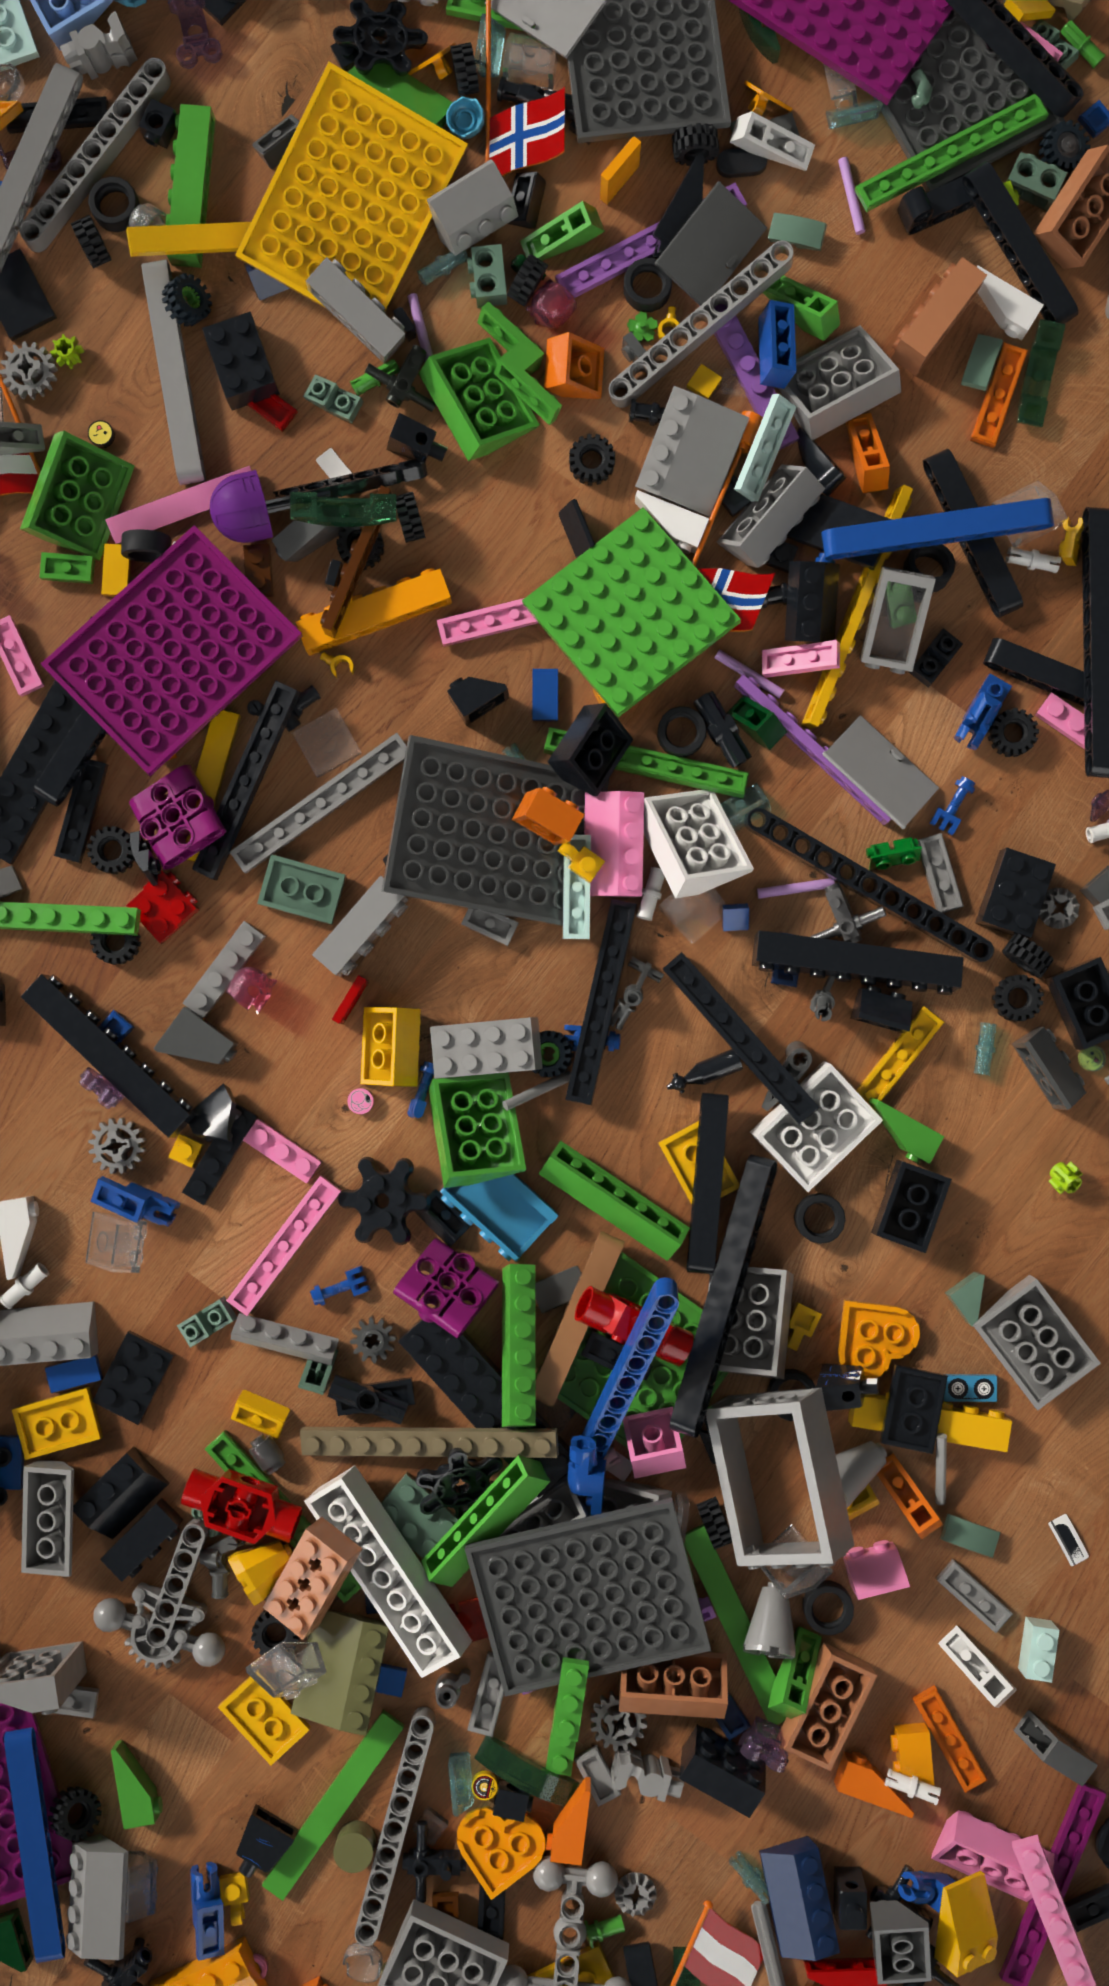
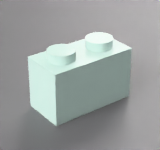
M1025 1616L1018 1669L1026 1679L1052 1683L1060 1630L1051 1620Z

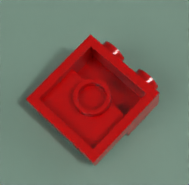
M161 870V874H158V885L153 886L148 882L143 886V890L126 905V907L141 910L140 922L160 944H163L200 911L195 905L198 900L188 890L184 893L178 886L181 881L171 871L167 874L163 870Z

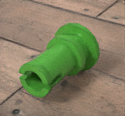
M620 1914L599 1922L597 1919L593 1920L594 1923L588 1925L587 1920H584L587 1931L586 1939L591 1948H594V1941L599 1940L600 1943L603 1942V1938L625 1932Z

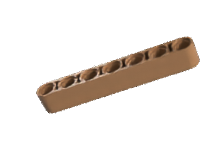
M600 1231L535 1378L536 1401L553 1407L588 1328L587 1325L575 1320L577 1303L582 1293L589 1286L604 1292L625 1241Z

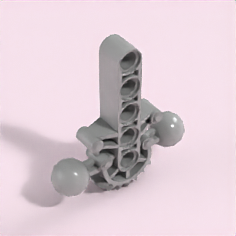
M191 1519L183 1529L162 1588L142 1582L134 1589L132 1598L135 1600V1606H137L136 1615L128 1613L123 1602L117 1598L104 1599L94 1609L93 1620L96 1627L101 1631L113 1632L119 1628L131 1631V1637L125 1640L124 1646H132L128 1652L129 1655H134L135 1653L138 1655L136 1663L144 1659L146 1661L145 1668H148L151 1663H154L156 1670L160 1669L162 1662L166 1668L171 1666L172 1661L176 1664L179 1663L181 1660L179 1651L181 1649L192 1652L195 1661L204 1667L216 1665L225 1655V1644L218 1634L207 1632L199 1637L190 1634L191 1628L203 1621L208 1612L206 1604L186 1597L201 1550L208 1536V1528L205 1527L204 1521L200 1519ZM193 1527L199 1529L201 1537L195 1538L191 1536L189 1529ZM184 1552L190 1554L192 1562H184L180 1554ZM175 1577L181 1579L183 1587L174 1586L171 1579ZM162 1604H172L174 1607V1611L167 1612L166 1610H164ZM144 1606L151 1610L153 1614L151 1615L146 1609H144ZM177 1620L188 1621L187 1624H176ZM153 1629H163L165 1632V1636H157L154 1633Z

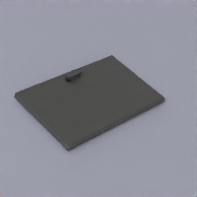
M718 181L659 256L655 265L701 306L721 289L767 227Z

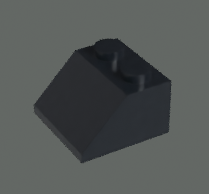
M461 677L449 685L450 689L447 690L450 702L466 726L509 699L508 688L505 684L473 677H467L464 680Z
M866 985V989H858L850 1019L897 1032L910 1031L913 1002L907 1001L906 995L891 992L889 996L882 994L881 988Z

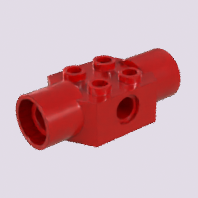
M589 1286L582 1293L577 1303L575 1320L600 1332L608 1333L612 1336L613 1340L625 1345L642 1306L614 1293H606ZM671 1322L655 1356L673 1365H682L692 1349L693 1333Z
M195 1468L186 1483L181 1498L182 1505L203 1512L205 1527L252 1544L257 1543L264 1535L290 1543L303 1511L302 1506L280 1499L278 1486L228 1469L221 1477Z

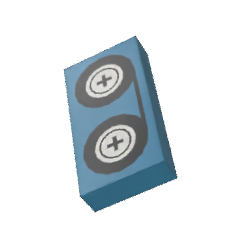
M946 1374L948 1378L943 1399L945 1402H997V1375Z

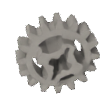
M24 341L22 348L19 349L14 344L13 353L5 352L8 360H1L0 363L5 369L0 370V374L5 378L3 383L7 388L10 387L9 390L12 394L16 395L18 393L24 400L27 394H29L31 399L35 400L37 393L42 397L45 396V388L52 391L53 388L49 383L50 381H57L53 373L57 372L58 368L53 364L55 359L51 354H48L49 352L44 346L39 349L37 343L33 342L31 347H29ZM33 356L40 358L43 362L34 360ZM15 379H17L19 382H20V381H23L24 384H25V386H24V385H21V384H18V383L15 381Z
M110 1118L108 1121L109 1125L101 1122L99 1123L101 1130L92 1131L96 1138L89 1140L88 1143L94 1145V1149L88 1152L89 1154H96L92 1162H101L100 1170L110 1167V1174H114L118 1168L122 1174L126 1173V1166L132 1170L136 1168L134 1161L141 1162L143 1160L139 1153L146 1151V1148L141 1147V1143L145 1142L146 1138H139L142 1129L134 1130V1121H130L126 1125L125 1118H119L118 1123H116L115 1118ZM122 1130L128 1132L132 1138L123 1135ZM107 1133L108 1138L106 1139L104 1144H102V1139ZM117 1142L127 1143V1145L119 1149H108L109 1146H113ZM131 1147H134L131 1156L128 1158L127 1153ZM104 1153H106V1154H108L109 1156H111L112 1159H113V1162L110 1161V1160H108V1159L105 1157Z
M610 1691V1698L608 1699L601 1695V1705L594 1703L593 1710L596 1713L590 1714V1720L594 1722L591 1724V1731L597 1732L595 1734L596 1741L604 1739L603 1747L607 1748L609 1744H612L614 1751H617L619 1745H622L625 1751L628 1750V1743L636 1746V1737L643 1738L644 1731L642 1729L647 1728V1721L644 1720L646 1714L634 1713L636 1717L635 1723L629 1717V1712H619V1696H615L613 1691ZM601 1718L608 1724L606 1731L601 1724Z

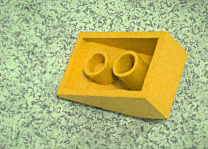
M981 1870L943 1887L934 1958L958 1978L986 1963L992 1962L997 1954L998 1934L985 1874Z

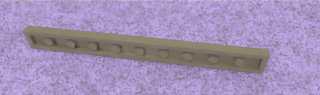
M302 1427L300 1430L302 1455L448 1457L449 1452L454 1448L463 1449L467 1457L516 1458L520 1455L527 1458H557L559 1455L557 1428Z

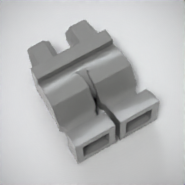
M116 10L110 14L107 20L111 27L109 33L105 34L95 25L90 24L83 27L79 33L77 30L69 32L72 41L60 45L63 56L70 68L82 73V75L88 73L91 80L98 78L97 73L102 74L109 71L112 65L116 69L120 66L131 67L132 63L138 60Z
M627 1744V1751L623 1749L622 1745L618 1746L610 1769L613 1790L625 1788L628 1778L634 1776L638 1780L641 1795L647 1797L656 1796L657 1800L665 1802L667 1795L676 1798L681 1797L684 1781L679 1779L680 1768L670 1766L668 1757L660 1755V1759L650 1754L642 1757L641 1751L634 1749L630 1744Z

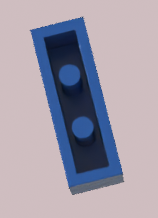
M770 300L758 318L760 385L785 389L797 372L794 304Z

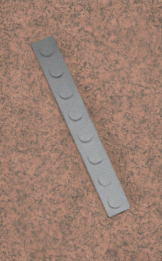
M395 733L230 851V854L243 872L247 874L268 859L271 854H275L401 764L405 759L406 744L398 733Z

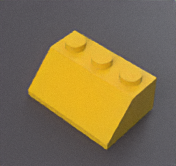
M364 1007L361 1084L417 1087L421 1009Z

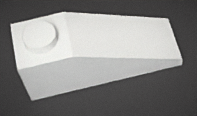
M753 111L737 117L730 143L749 153L803 171L807 170L815 144Z
M977 266V268L987 274L978 291L979 296L999 327L1009 337L1018 338L1022 341L1044 304L982 267Z
M637 490L635 504L640 509L645 508L683 553L690 554L692 552L695 554L709 518Z
M34 1196L0 1201V1239L7 1280L20 1276L37 1223V1216H39V1206L37 1201H34Z
M957 1625L938 1643L994 1707L999 1708L1017 1691L1001 1671Z

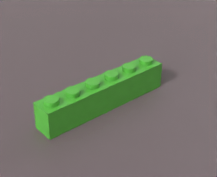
M180 104V114H176L175 127L178 131L177 139L173 140L175 164H171L170 169L173 188L168 191V203L171 205L170 214L166 215V225L206 224L216 123L211 106ZM203 253L167 255L171 265L202 268Z
M562 1141L558 1143L538 1173L666 1261L681 1246L690 1227Z
M509 1264L502 1268V1427L536 1426L535 1265Z
M518 1455L421 1560L429 1582L453 1587L470 1568L465 1553V1545L499 1537L550 1483L540 1461Z

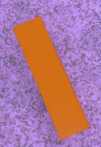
M1005 342L1003 343L970 441L991 448L996 446L1028 350Z
M935 1685L912 1697L964 1792L967 1793L988 1781Z

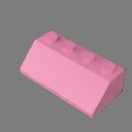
M605 791L600 792L598 796H592L585 792L584 835H591V851L605 861L590 883V896H642L644 792Z
M958 1810L946 1820L931 1859L968 1876L981 1870L985 1874L988 1885L1025 1902L1033 1898L1012 1846V1841L1021 1839L1019 1835L1005 1832L997 1828L995 1824L983 1822L966 1811ZM1043 1847L1053 1872L1055 1854L1045 1850Z

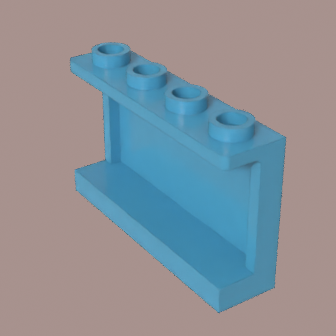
M516 1174L469 1186L443 1187L440 1191L443 1194L441 1199L450 1208L456 1206L462 1212L460 1217L467 1224L478 1226L481 1229L479 1234L488 1243L494 1241L500 1247L498 1252L508 1261L513 1259L517 1262L531 1244L559 1216V1213Z

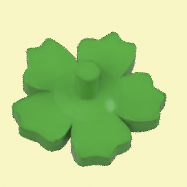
M640 311L635 316V320L629 319L627 327L629 332H632L639 342H642L644 338L649 343L654 340V330L658 328L657 320H654L652 317L647 320V312Z

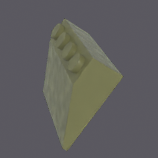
M328 1609L319 1627L307 1637L291 1714L340 1731L366 1736L389 1628L385 1622L375 1618Z

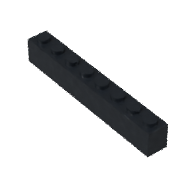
M761 930L754 936L752 966L759 967L758 970L764 972H773L774 969L784 970V973L788 975H799L802 972L810 973V977L819 979L825 978V976H833L836 981L850 982L851 979L861 980V984L876 985V982L886 983L888 988L897 989L902 988V986L912 987L911 990L917 992H926L927 989L937 990V994L952 995L953 992L962 987L964 957Z
M41 974L20 997L168 1138H176L196 1116L191 1110L193 1108L192 1104L184 1097L179 1099L173 1093L175 1089L169 1082L164 1079L162 1081L154 1075L156 1070L150 1064L139 1061L136 1058L138 1053L127 1044L124 1046L117 1040L119 1035L110 1027L104 1028L99 1022L101 1018L91 1009L87 1011L81 1005L83 1001L73 992L68 993L63 988L65 984L57 976Z

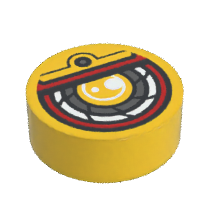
M486 1770L476 1773L471 1785L474 1796L480 1800H489L495 1796L498 1788L496 1776Z

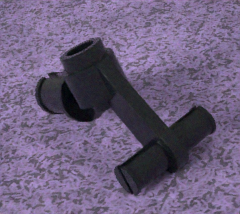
M313 685L301 692L285 727L288 732L301 724L299 719L301 714H303L302 710L321 699ZM252 700L247 705V711L249 714L259 717L264 705L257 700Z

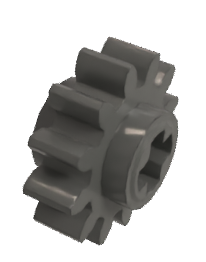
M372 1315L369 1318L368 1324L365 1320L361 1319L359 1325L362 1329L356 1327L352 1329V1333L357 1335V1337L352 1338L350 1343L358 1345L353 1353L358 1354L362 1352L363 1362L368 1356H371L372 1362L376 1363L378 1355L386 1360L388 1355L385 1350L393 1351L395 1348L389 1342L396 1340L397 1336L394 1334L389 1335L393 1325L383 1326L385 1322L384 1317L376 1323ZM373 1334H376L378 1336L377 1340L380 1343L370 1344V1339L367 1336L371 1337Z

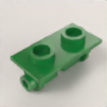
M912 837L894 840L893 850H890L888 842L870 845V848H866L867 858H870L869 871L876 869L886 870L891 866L900 864L911 865L916 861H920L922 846H919L917 838L912 839Z

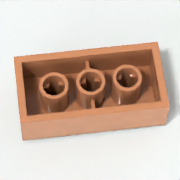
M1109 145L1086 151L1034 231V235L1041 246L1063 269L1084 266L1109 227Z
M964 257L956 265L952 262L945 271L939 284L936 283L928 294V299L924 305L920 304L913 314V319L909 325L906 324L898 334V339L892 346L895 352L891 359L916 376L976 297L987 274Z
M320 1517L305 1529L263 1608L304 1640L321 1624L363 1548L326 1519Z
M822 1643L818 1653L806 1713L791 1719L786 1717L777 1735L785 1751L831 1771L878 1676L869 1663L827 1643Z
M703 1652L620 1671L619 1712L725 1719L728 1706L726 1653Z

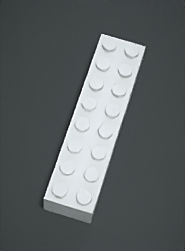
M356 1465L317 1488L304 1501L316 1520L323 1517L363 1548L350 1571L421 1678L460 1658L471 1644L472 1639L433 1582H429L424 1567Z

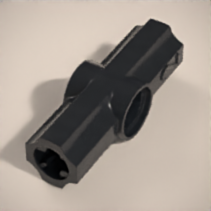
M711 691L694 701L695 707L707 725L708 735L713 743L720 747L731 768L738 767L749 760L752 756L739 736V729L729 713L726 714L716 694Z
M337 1374L327 1396L353 1406L362 1413H371L400 1425L409 1405L408 1401L379 1391L375 1386H366ZM362 1395H373L375 1403L373 1405H366L362 1401Z

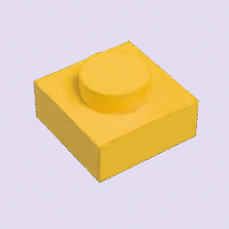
M180 1133L168 1157L193 1168L204 1144Z

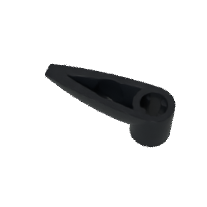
M800 427L797 434L799 436L798 446L805 467L810 470L825 488L823 493L826 496H830L847 476Z

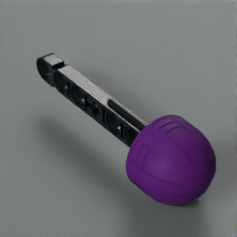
M414 459L268 493H263L256 470L231 475L222 480L212 493L210 500L211 518L216 528L225 537L236 542L249 543L273 538L268 513L378 489L381 485L386 487L403 481L408 482L421 479L428 475L425 460Z

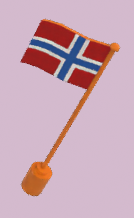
M486 0L485 163L492 159L500 174L505 176L515 170L548 162L565 152V87L547 97L515 105L491 117V0Z
M743 411L741 413L750 419L692 560V564L695 567L740 456L750 451L763 419L761 415L755 412ZM722 568L698 569L740 617L741 623L730 632L753 630L775 573L750 574Z

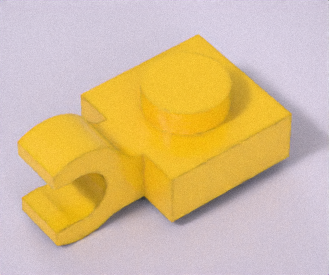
M1065 517L1063 527L1066 535L1065 540L1060 543L1059 556H1061L1067 566H1077L1082 542L1080 537L1085 523L1082 518H1079L1078 524L1075 527H1070L1071 520L1069 517Z
M564 843L557 850L572 861L568 869L588 883H591L605 862L585 846L578 851L570 843Z
M797 1302L790 1316L789 1327L793 1330L788 1336L787 1347L797 1351L804 1335L811 1338L822 1314Z
M240 1872L221 1875L219 1877V1886L223 1906L230 1905L231 1925H242V1919H245L243 1903L248 1902L250 1899L247 1877Z

